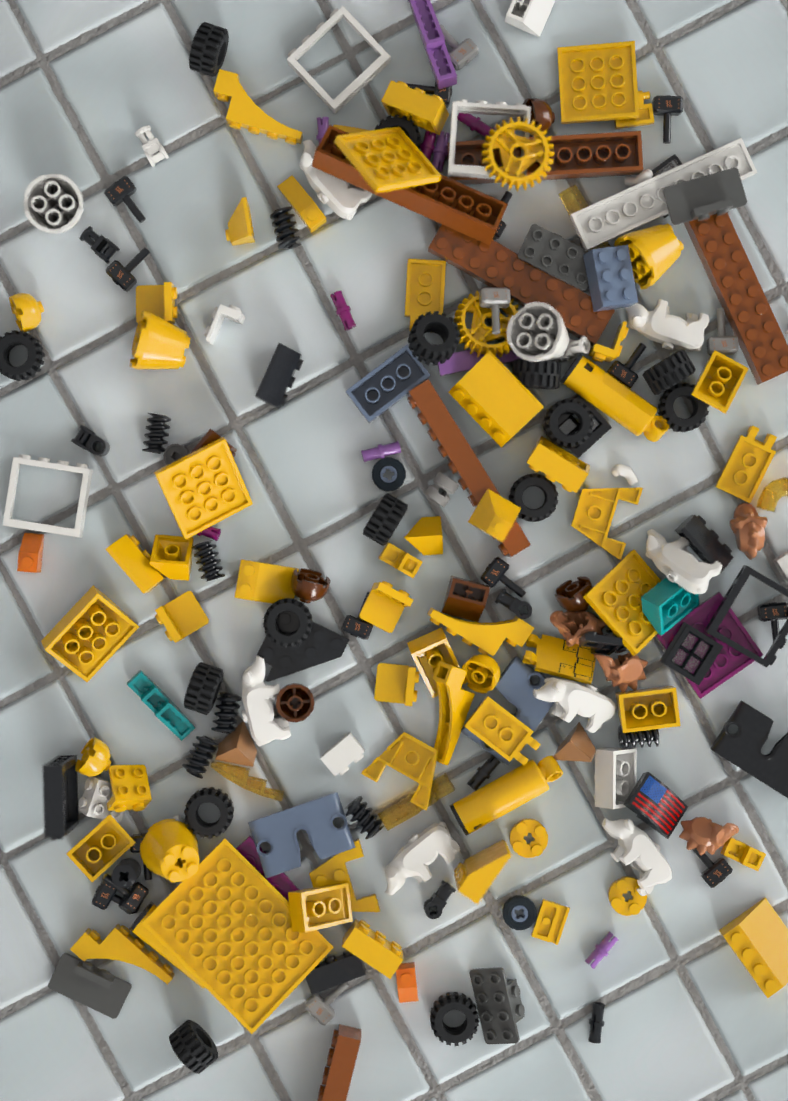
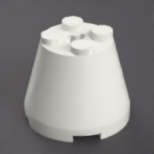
M61 174L41 175L34 179L25 191V214L28 220L39 230L57 234L73 228L78 223L83 212V197L77 185L68 177ZM58 207L63 209L62 213L57 210Z
M543 302L525 304L515 316L512 315L507 327L508 344L517 356L527 361L537 362L561 358L564 356L569 344L568 331L560 313L552 306Z

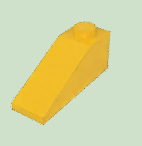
M293 175L277 186L311 233L327 222L325 215Z

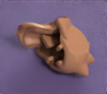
M741 503L734 511L733 518L735 519L730 520L729 524L735 534L738 549L749 560H752L756 557L757 552L764 547V529L768 520L766 517L758 516L756 509L751 504Z
M555 611L550 615L551 623L563 635L568 647L579 644V638L586 632H596L597 635H603L602 629L606 626L603 620L598 619L594 614L587 611H566L564 613L563 611Z
M628 652L622 656L618 655V658L613 660L610 656L593 654L602 667L606 680L612 681L613 687L619 686L622 693L626 691L628 686L636 691L637 680L646 679L644 668L647 666L648 661L639 658L637 655L633 656Z
M695 817L692 820L680 822L684 830L679 837L688 841L687 850L697 848L699 855H703L706 851L713 855L729 838L739 832V827L732 823H726L722 827L719 824L713 823L711 819Z

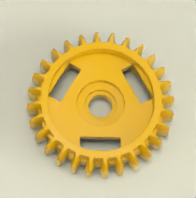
M520 116L517 117L516 122L510 117L509 124L503 119L502 127L496 124V131L490 129L489 134L491 136L485 137V141L488 142L483 143L482 146L486 149L482 151V156H486L482 163H488L485 171L491 170L489 177L491 178L495 175L494 182L497 183L501 180V187L507 183L508 190L512 188V185H515L516 191L519 190L520 185L523 186L524 190L527 189V184L533 188L534 181L538 184L541 183L540 176L546 178L547 174L545 171L550 172L551 167L547 164L552 165L554 162L553 159L549 158L555 154V152L549 151L554 147V144H548L551 141V136L545 138L547 130L541 132L542 125L540 124L535 127V120L529 124L527 117L524 122H521ZM524 131L534 136V138L531 140L516 135L514 132ZM517 147L522 148L524 155L519 158L515 157L513 150ZM499 148L503 167L496 165L493 156L494 149ZM537 161L541 165L531 175L525 176L523 174L534 162Z
M478 291L475 292L474 296L470 293L468 299L464 298L462 303L458 305L454 314L453 323L457 324L456 330L460 331L459 337L461 338L459 344L465 343L464 350L469 347L471 349L470 354L474 351L477 352V358L481 354L485 356L489 351L495 356L497 354L499 358L502 357L503 352L506 355L509 354L512 348L507 341V327L512 315L515 316L518 312L516 311L518 304L513 306V299H511L509 307L500 308L508 317L506 318L499 312L500 334H493L492 326H487L484 323L486 318L492 319L491 308H482L480 306ZM467 312L473 313L471 329L466 328L465 324ZM500 338L505 340L498 344H487V342Z

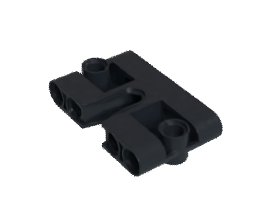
M741 700L729 720L724 724V728L710 749L788 798V732L774 745L769 754H762L761 748L768 739L773 720ZM732 724L738 726V731L735 734L728 732V727Z

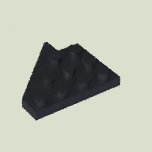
M291 611L282 612L277 618V627L282 633L292 634L299 627V618ZM313 622L308 637L301 644L294 647L278 646L273 641L271 642L266 635L257 656L264 658L265 663L272 666L266 679L269 682L341 657L350 639Z

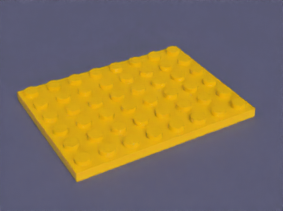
M224 838L198 865V872L189 879L182 881L141 924L253 1034L334 947L317 930L309 932L292 931L289 902Z

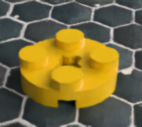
M527 818L512 827L509 840L513 850L518 855L525 858H533L541 855L548 844V834L545 827L539 821ZM528 833H531V836L534 838L530 843H526V840L523 839Z
M624 876L617 881L615 880L610 885L608 899L610 905L617 913L625 916L637 915L644 908L647 895L641 896L637 892L639 888L638 879ZM630 891L632 898L625 901L622 895Z

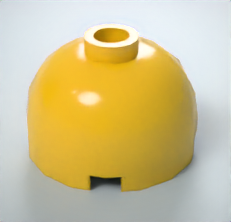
M27 293L14 294L9 297L13 314L15 313L17 319L15 321L20 331L27 332L36 328L40 324L41 313L44 312L41 301L37 302L34 296Z
M474 655L462 666V669L467 671L465 676L468 682L467 686L478 693L484 694L492 691L501 677L498 663L489 655Z
M95 737L94 739L91 738L81 751V754H83L81 760L77 759L75 771L89 777H95L103 771H107L112 762L110 760V749L107 744Z

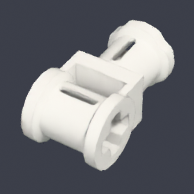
M150 125L138 129L135 135L140 138L144 153L151 166L154 167L157 162L169 157L157 137L154 138L150 131Z
M586 336L578 340L569 338V344L564 356L553 361L566 362L572 358H577L578 353H589L591 346Z

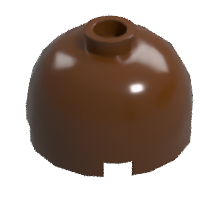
M527 98L522 105L531 107L530 124L535 120L534 126L537 127L541 124L540 131L547 130L548 133L555 121L554 112H552L551 107L546 101L537 98Z
M301 568L300 572H297V569H295L291 579V588L294 594L300 598V601L311 603V601L320 600L326 595L331 582L327 576L326 579L322 578V573L314 570Z
M577 577L578 581L572 583V580H568L556 589L555 597L562 608L569 612H580L588 609L589 604L583 596L593 587L589 578Z
M288 684L277 695V711L289 722L304 721L314 710L313 694L302 684Z

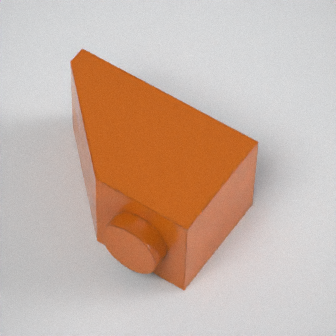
M24 533L18 555L17 571L41 572L44 534Z
M401 963L396 970L399 1003L418 1001L415 963Z

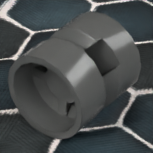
M172 444L165 449L163 458L166 465H169L190 454V451L180 444Z

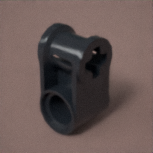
M80 425L78 434L71 440L74 444L97 456H105L110 450V445L106 440L97 436L96 433L83 425ZM99 442L103 443V450L101 452H97L95 449L96 444Z

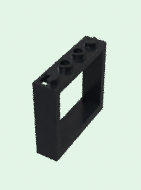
M743 565L704 631L767 668L768 665L771 666L776 660L777 656L775 654L777 650L782 649L787 641L785 637L788 634V619L764 659L717 632L718 627L750 575L788 597V589L749 566Z
M60 755L43 765L45 837H51V840L63 839L79 824L78 772L75 771L77 755Z

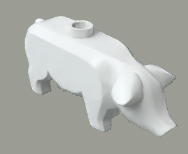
M311 140L303 141L304 152L299 166L304 171L311 187L318 194V199L321 203L327 204L341 218L351 220L354 214L357 213L358 206L361 203L367 202L373 193L357 186L355 188L351 187L348 182L312 167L317 147Z
M661 299L657 300V305L653 311H647L639 303L625 308L628 315L627 325L631 329L640 332L646 338L662 344L663 348L668 350L675 348L685 350V352L701 351L704 342V330L709 323V315L699 313L698 316L693 313H686L685 321L678 316L670 315V307L667 306L668 302Z
M654 529L646 532L648 535L646 557L653 560L656 567L667 576L669 581L676 582L690 593H704L708 588L711 577L720 574L722 564L718 561H715L713 564L698 562L689 552L688 548H686L689 545V541L684 537L667 543L666 539Z
M256 655L255 662L242 675V699L245 710H242L244 722L248 721L253 740L258 746H262L274 739H287L291 736L289 721L283 717L274 718L272 702L276 701L281 689L279 683L267 685L264 682L266 673L265 660Z
M550 677L544 679L545 684L541 688L533 690L535 698L547 702H555L551 713L570 723L576 714L588 717L585 730L592 733L601 729L603 723L613 717L617 708L615 702L604 694L597 692V687L588 683L584 686L575 681Z
M604 818L602 822L603 828L611 837L618 840L615 851L610 854L616 862L622 861L625 865L631 864L639 872L640 879L637 880L639 885L637 892L641 896L650 894L655 885L664 884L672 879L671 867L661 854L660 846L653 842L644 831L636 827L631 819L611 821Z
M445 822L434 823L420 834L415 833L409 837V842L397 852L393 860L385 868L387 889L384 893L394 895L403 886L407 877L413 876L418 883L428 881L432 874L427 866L437 858L438 854L445 859L446 864L455 859V855L460 850V847L455 840L450 838L449 829Z

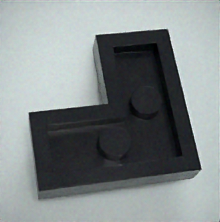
M586 632L579 638V646L591 647L592 654L597 653L609 656L622 646V638H618L614 634H605L603 636L597 635L596 632Z

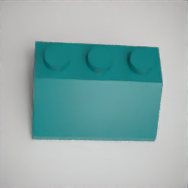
M667 577L641 597L644 615L661 636L700 605L699 594L690 593L676 582L669 581Z

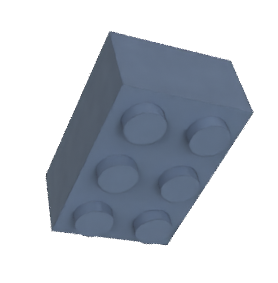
M628 245L592 249L583 255L594 312L627 308L638 303Z

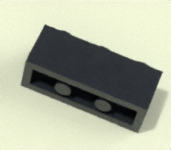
M348 950L343 951V954L337 957L335 955L326 957L325 961L319 963L306 977L311 994H316L366 975L363 960Z

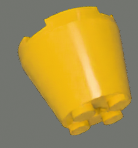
M659 224L620 236L614 242V246L628 245L634 281L640 285V289H647L655 284L680 257L681 251L684 249L682 242L673 233V228L670 224Z
M142 311L141 317H143V321L138 322L131 349L134 359H130V368L178 369L179 367H184L186 360L184 350L185 348L188 349L190 344V337L187 335V332L150 312Z
M164 819L153 824L148 829L142 843H140V856L145 866L151 872L171 882L187 880L198 872V841L196 835L193 834V830L188 829V824L175 819Z

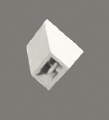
M512 0L504 22L540 37L555 1Z

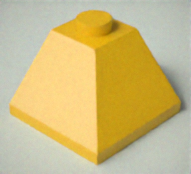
M242 197L228 222L229 229H225L227 241H231L232 246L255 242L250 207L246 197Z
M487 489L468 523L503 542L521 508Z
M155 534L150 565L169 579L189 581L192 568L194 537L185 540L183 536Z

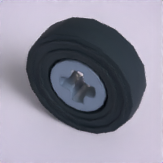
M392 457L379 460L372 469V480L383 491L399 489L406 478L403 464ZM387 469H390V472H394L391 480L383 476Z
M522 895L513 896L505 902L502 916L510 928L525 930L534 923L536 908L529 898ZM523 909L524 916L517 918L515 910Z

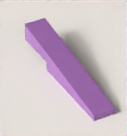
M408 0L438 89L456 85L457 74L446 48L445 38L431 1Z
M470 350L455 352L449 360L446 359L445 363H438L440 376L469 371L484 357V354L477 358V352L475 351L470 354ZM510 350L507 355L503 352L501 358L496 354V357L503 364L513 362L516 359H522L513 350Z

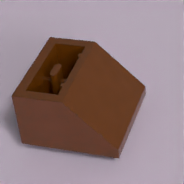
M451 576L441 613L478 622L485 608L490 587L478 582Z

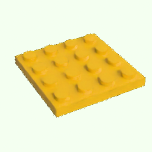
M635 41L557 47L561 124L639 118Z
M400 126L336 136L334 143L376 193L440 181L442 175Z
M224 437L154 472L185 540L253 504Z
M635 549L631 550L583 596L618 638H622V643L633 656L638 654L658 633L642 611L641 597L661 582L659 577Z

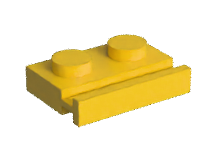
M543 899L531 936L558 945L570 908Z

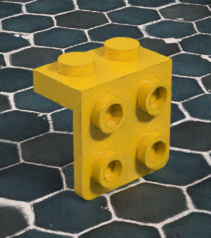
M164 282V285L137 286L136 322L143 321L141 313L146 311L171 324H175V318H178L177 306L175 307V299L178 296L177 287H174L172 282Z
M623 321L618 326L611 348L595 343L591 347L588 356H591L593 361L603 363V361L610 363L619 357L623 347L620 345V342L626 338L629 330L626 327L627 322Z
M382 581V583L376 582L373 584L359 613V617L387 633H392L404 608L410 607L413 599L409 597V593L400 589L396 591L392 588V584Z
M192 591L183 593L155 610L157 621L160 625L164 624L167 629L165 631L166 636L175 643L209 623L207 615Z
M379 663L377 665L374 699L381 702L401 703L405 706H412L413 702L417 701V690H414V684L419 682V671H416V666Z
M144 765L110 766L108 771L113 796L107 802L108 811L123 812L125 810H133L138 812L144 810L152 800L146 767Z

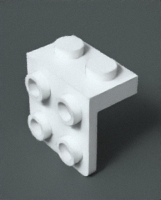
M220 304L219 308L216 307L212 314L213 323L211 326L208 325L204 334L206 341L211 345L214 344L224 318L243 324L245 316L242 314L241 309L233 305L226 307Z
M98 775L89 777L85 782V790L79 800L78 810L87 817L102 820L111 814L118 823L121 822L125 811L115 812V810L108 811L107 802L113 796L111 782L103 780Z

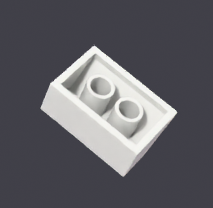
M637 748L596 749L594 756L595 807L607 809L624 808L626 806L623 804L637 784Z

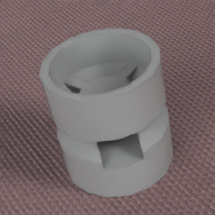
M438 472L433 480L434 485H430L424 494L440 506L445 507L450 500L449 495L454 494L459 485L443 473ZM440 488L444 490L441 494L438 493Z

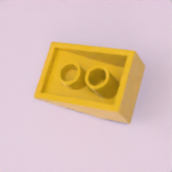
M714 350L701 371L691 395L726 414L749 368Z
M241 559L234 598L272 604L284 598L294 599L295 594L291 588V579L294 570L297 569V572H299V569Z
M442 627L407 643L432 698L439 696L436 682L433 679L439 661L460 668Z
M109 814L71 848L66 855L91 882H94L136 842Z
M348 883L288 892L292 931L309 932L353 922Z

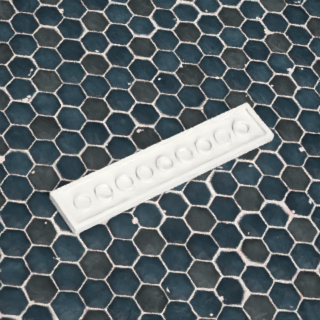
M742 138L581 209L571 214L570 218L585 251L669 214L663 194L665 187L731 168L739 170L742 181L755 175L757 170Z

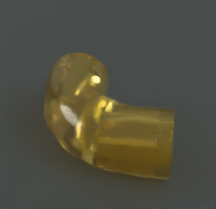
M782 477L773 480L764 487L756 507L775 512L779 499L788 496V478Z

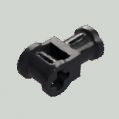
M91 226L86 228L79 238L81 241L88 243L95 254L107 264H109V259L113 254L120 250L109 239L95 233Z
M505 588L501 590L494 602L507 607L521 619H527L532 614V607L528 602L521 601L506 592ZM526 605L528 613L520 615L518 608Z
M442 880V885L438 891L434 892L431 898L424 903V911L430 919H437L441 916L442 910L447 904V899L452 892L455 893L456 891L453 886ZM430 906H431V907H434V906H435L437 910H436V911L432 910V911L430 912L429 907H430Z

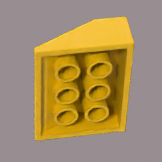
M491 351L477 362L448 392L501 448L544 407Z
M93 585L41 640L45 651L84 681L88 682L139 628V625Z
M502 839L465 859L454 870L457 890L476 904L479 903L512 856L506 841Z
M763 898L721 928L719 932L761 991L769 998L788 983V928L768 900Z

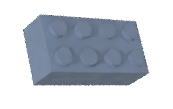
M408 345L404 346L346 390V394L368 423H371L404 398L410 390L430 378L431 375L423 364L418 361V358L412 355L413 351L409 349Z

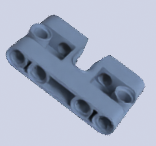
M515 656L501 674L496 688L508 702L516 707V713L513 716L534 731L555 702H547L534 697L533 690L541 688L545 684L544 679L546 677L534 671L535 669L523 663L520 658ZM532 675H538L539 681L535 685L529 682ZM463 726L461 732L506 765L512 762V760L509 762L490 746H485L480 738Z
M338 792L248 822L266 878L301 867L300 846L296 837V833L300 829L307 832L310 843L320 859L355 848ZM341 817L344 824L341 828L334 827V818ZM262 842L270 844L271 849L268 853L260 851L259 847Z

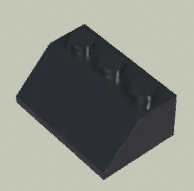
M278 343L255 397L278 409L280 405L284 406L288 398L286 391L288 387L292 388L296 379L293 377L296 370L299 371L303 364L302 355Z
M691 515L675 529L676 533L689 541L688 546L704 563L713 564L715 561L722 564L721 573L734 558L730 554L732 550L725 543L722 545L718 541L719 536L712 529L708 530L705 526V520L700 515Z

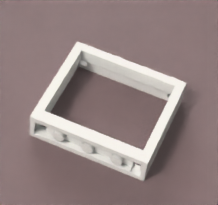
M344 6L340 9H335L326 22L323 21L316 27V32L313 35L306 36L298 49L294 48L290 51L287 58L288 65L334 114L345 106L391 62V56ZM344 18L375 50L379 57L333 100L297 60Z
M465 99L453 101L448 176L495 179V175L491 178L489 177L491 170L485 171L486 166L454 164L458 113L520 116L523 117V122L527 117L530 124L531 107L521 105V103H516L514 106L507 105L506 102L488 104L487 101L482 100L476 101V103H469ZM522 131V137L529 139V133ZM521 148V157H522V156L524 155V151H523V149ZM527 170L523 172L525 176H527Z
M20 454L19 458L13 457L3 526L82 538L93 470L88 469V465L77 463L75 467L69 466V462L58 460L56 464L50 463V459L39 457L38 461L31 460V456ZM20 464L83 474L75 528L12 519Z

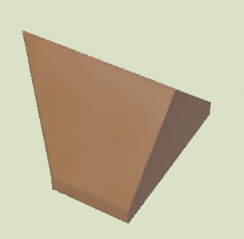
M244 720L236 727L235 731L231 732L220 742L215 760L254 766L257 749Z
M580 722L559 745L553 756L555 760L592 761L596 749Z

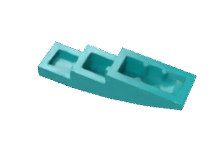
M140 670L127 682V685L141 698V701L181 741L195 729L191 721L144 672Z

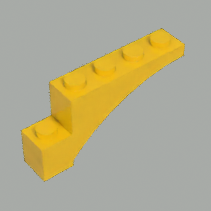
M219 69L213 92L220 101L228 102V100H231L226 116V121L230 124V127L234 129L246 128L248 132L259 135V132L267 134L268 138L274 140L278 138L285 139L286 143L296 145V143L301 144L303 139L301 131L289 128L267 115L247 95L239 83L238 74Z
M432 607L427 613L431 617V622L438 626L443 624L447 627L446 631L453 636L459 634L463 637L462 641L469 646L474 644L479 647L477 651L485 655L490 654L493 657L506 637V642L516 647L518 644L523 647L534 630L533 626L516 615L510 620L480 623L457 619L443 614Z
M439 661L433 676L439 695V724L434 749L438 750L437 761L444 765H449L475 693L461 688L467 674L466 670Z
M117 924L104 940L101 939V935L96 930L88 928L70 948L83 962L87 959L123 961L147 970L167 985L175 975L170 965L167 963L163 964L159 960V956L154 951L147 950L144 947L143 941L139 938L135 939L130 934V930L124 925L120 926Z

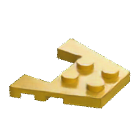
M643 488L582 489L571 526L615 558L621 560L626 543L607 538L619 499L638 505Z
M403 732L361 774L378 782L385 767L388 765L419 783L410 802L427 810L438 750Z
M359 839L354 841L355 848L336 854L309 873L313 888L348 883L352 912H380L376 894L356 899L345 862L364 857Z

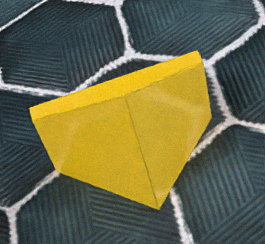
M441 516L421 517L404 538L423 555L443 554Z

